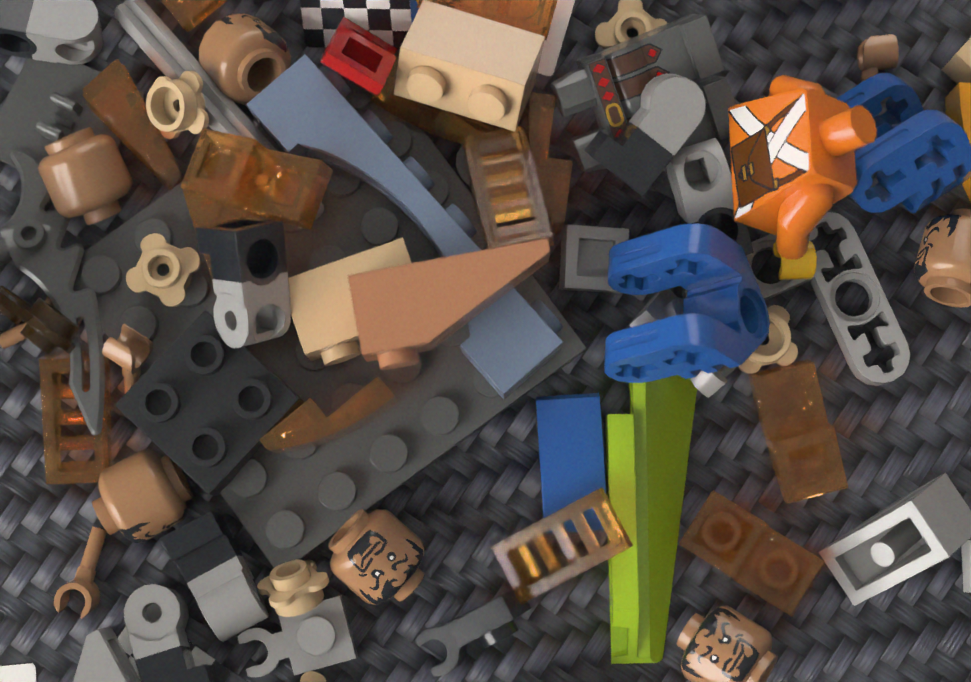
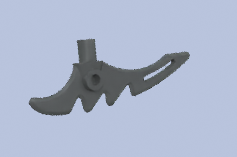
M13 149L10 152V158L20 173L22 188L20 201L15 213L3 227H0L2 235L0 239V267L14 261L19 270L28 275L43 289L59 312L77 326L78 322L84 319L90 358V389L84 392V364L80 332L72 341L76 347L70 354L69 385L89 431L93 435H98L102 431L105 401L104 355L102 354L104 345L96 293L93 289L73 290L84 254V248L81 244L77 243L61 248V243L71 218L60 215L56 210L48 212L44 210L50 196L38 171L40 161L28 151Z

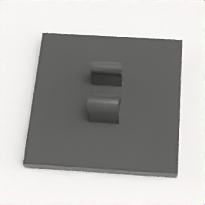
M27 58L0 110V161L17 169V166L10 158V152L13 149L28 151L41 161L48 155L44 147L45 145L87 127H91L95 135L106 134L111 136L116 142L118 149H120L146 94L84 64L52 63Z

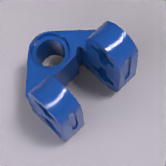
M879 73L869 77L836 98L847 103L849 108L856 105L863 106L870 112L876 124L877 134L874 142L854 150L857 184L853 192L848 196L862 209L871 213L884 212L902 203L907 210L916 213L971 177V145L963 128L941 111L924 110L914 89L899 77L891 73ZM889 97L885 102L887 111L883 115L878 116L882 111L880 102ZM876 171H879L877 173L878 183L874 187L870 188L873 185V180L871 176Z
M682 224L621 242L609 250L608 285L613 290L630 295L652 294L677 286L687 290V297L683 300V314L609 334L605 342L604 369L605 374L610 378L627 383H644L675 375L688 379L696 377L701 371L707 374L719 371L724 365L729 368L741 366L766 339L770 326L769 313L743 247L720 230L704 224Z

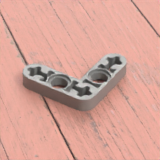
M827 212L810 233L809 241H814L818 236V227H822L827 235L837 232L841 242L834 248V254L839 265L842 266L851 259L856 269L843 271L831 281L826 282L822 273L829 272L834 265L829 254L825 250H819L816 252L817 265L812 279L781 280L774 284L763 283L756 277L755 279L764 300H768L810 281L846 362L855 377L868 385L880 386L888 384L903 375L909 365L910 350L855 228L842 215ZM769 234L751 242L754 253L746 255L750 267L753 257L758 252L765 250L773 251L776 235ZM847 282L858 283L867 291L869 306L863 315L848 316L840 311L836 305L835 295L836 290L841 284ZM684 288L682 292L683 299L687 297V290ZM876 316L879 317L882 326L876 327L870 332L879 348L890 346L893 350L894 357L886 362L889 372L883 373L878 365L867 367L863 356L871 351V345L865 332L853 340L848 329L862 327Z

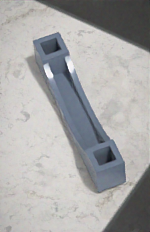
M304 54L247 103L255 120L295 165L307 157L340 168L365 181L397 205L418 226L431 242L440 258L481 251L471 240L477 233L471 221L453 203L444 210L428 192L435 186V183L422 166L411 156L402 163L386 145L393 139V136L379 118L369 109L360 116L345 99L351 92V89L337 72L325 65L318 69L308 56ZM513 288L468 322L470 337L460 346L466 358L503 399H506L561 350L563 341L556 334L563 326L541 300L537 299L529 305L521 294Z

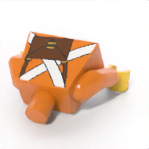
M781 75L771 82L768 97L728 108L734 221L776 235L773 252L776 257L781 258L778 273L779 280L812 279L816 271L817 257L814 244L809 241L810 233L833 204L853 192L857 184L854 150L874 142L877 129L872 115L863 106L856 105L849 108L847 103L826 95L822 86L817 83Z

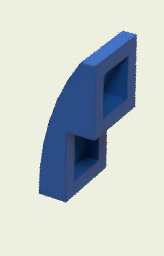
M599 393L536 397L544 534L608 530Z

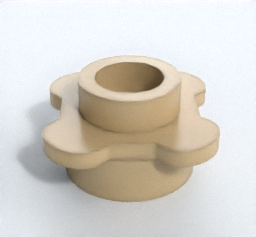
M620 0L618 12L609 22H602L597 26L595 40L600 47L609 48L631 39L626 35V31L630 28L636 29L638 35L663 26L667 22L663 19H654L643 9L641 0Z
M184 71L180 78L173 80L167 76L158 77L147 94L146 110L148 117L161 135L167 139H175L179 136L180 132L187 130L193 134H201L208 126L209 116L205 111V99L201 92L203 81L195 71Z
M149 234L141 241L142 254L136 267L128 270L126 283L135 293L147 291L160 297L161 302L165 306H178L186 299L185 290L191 283L193 273L200 268V256L191 247L180 249L168 244L165 237L161 234ZM162 264H166L169 267V272L165 276L158 274V267Z
M772 305L767 308L770 321L769 333L767 335L769 342L767 345H760L741 366H738L744 373L754 374L759 371L761 366L774 363L786 367L797 358L798 348L791 342V331L788 326L790 316L783 307Z
M296 559L276 566L270 572V576L263 578L258 583L257 588L259 594L269 595V603L278 615L293 617L311 611L323 601V588L328 585L329 578L327 573L316 571L315 561Z

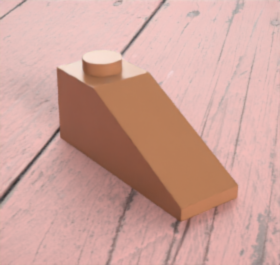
M548 238L348 275L362 356L366 362L378 360L381 370L401 368L419 363L418 352L429 351L435 348L548 263L550 255Z

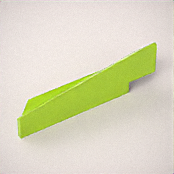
M679 375L651 382L629 383L630 414H608L605 418L611 664L658 663L663 659L697 394V388L690 378L684 379Z

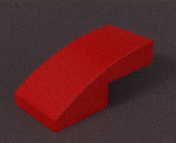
M343 17L332 35L320 63L378 96L397 58L394 56L397 48Z

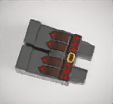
M689 14L609 47L597 54L578 59L576 62L579 69L565 74L550 84L557 107L562 116L566 117L590 107L593 109L599 128L570 139L577 165L583 172L607 169L585 152V148L599 130L614 140L641 107V94L646 84L654 77L665 73L677 74L689 80L698 78L693 82L703 91L706 101L705 114L700 124L681 148L711 138L722 140L730 137L728 108L736 104L728 79L713 75L724 71V67L707 15Z

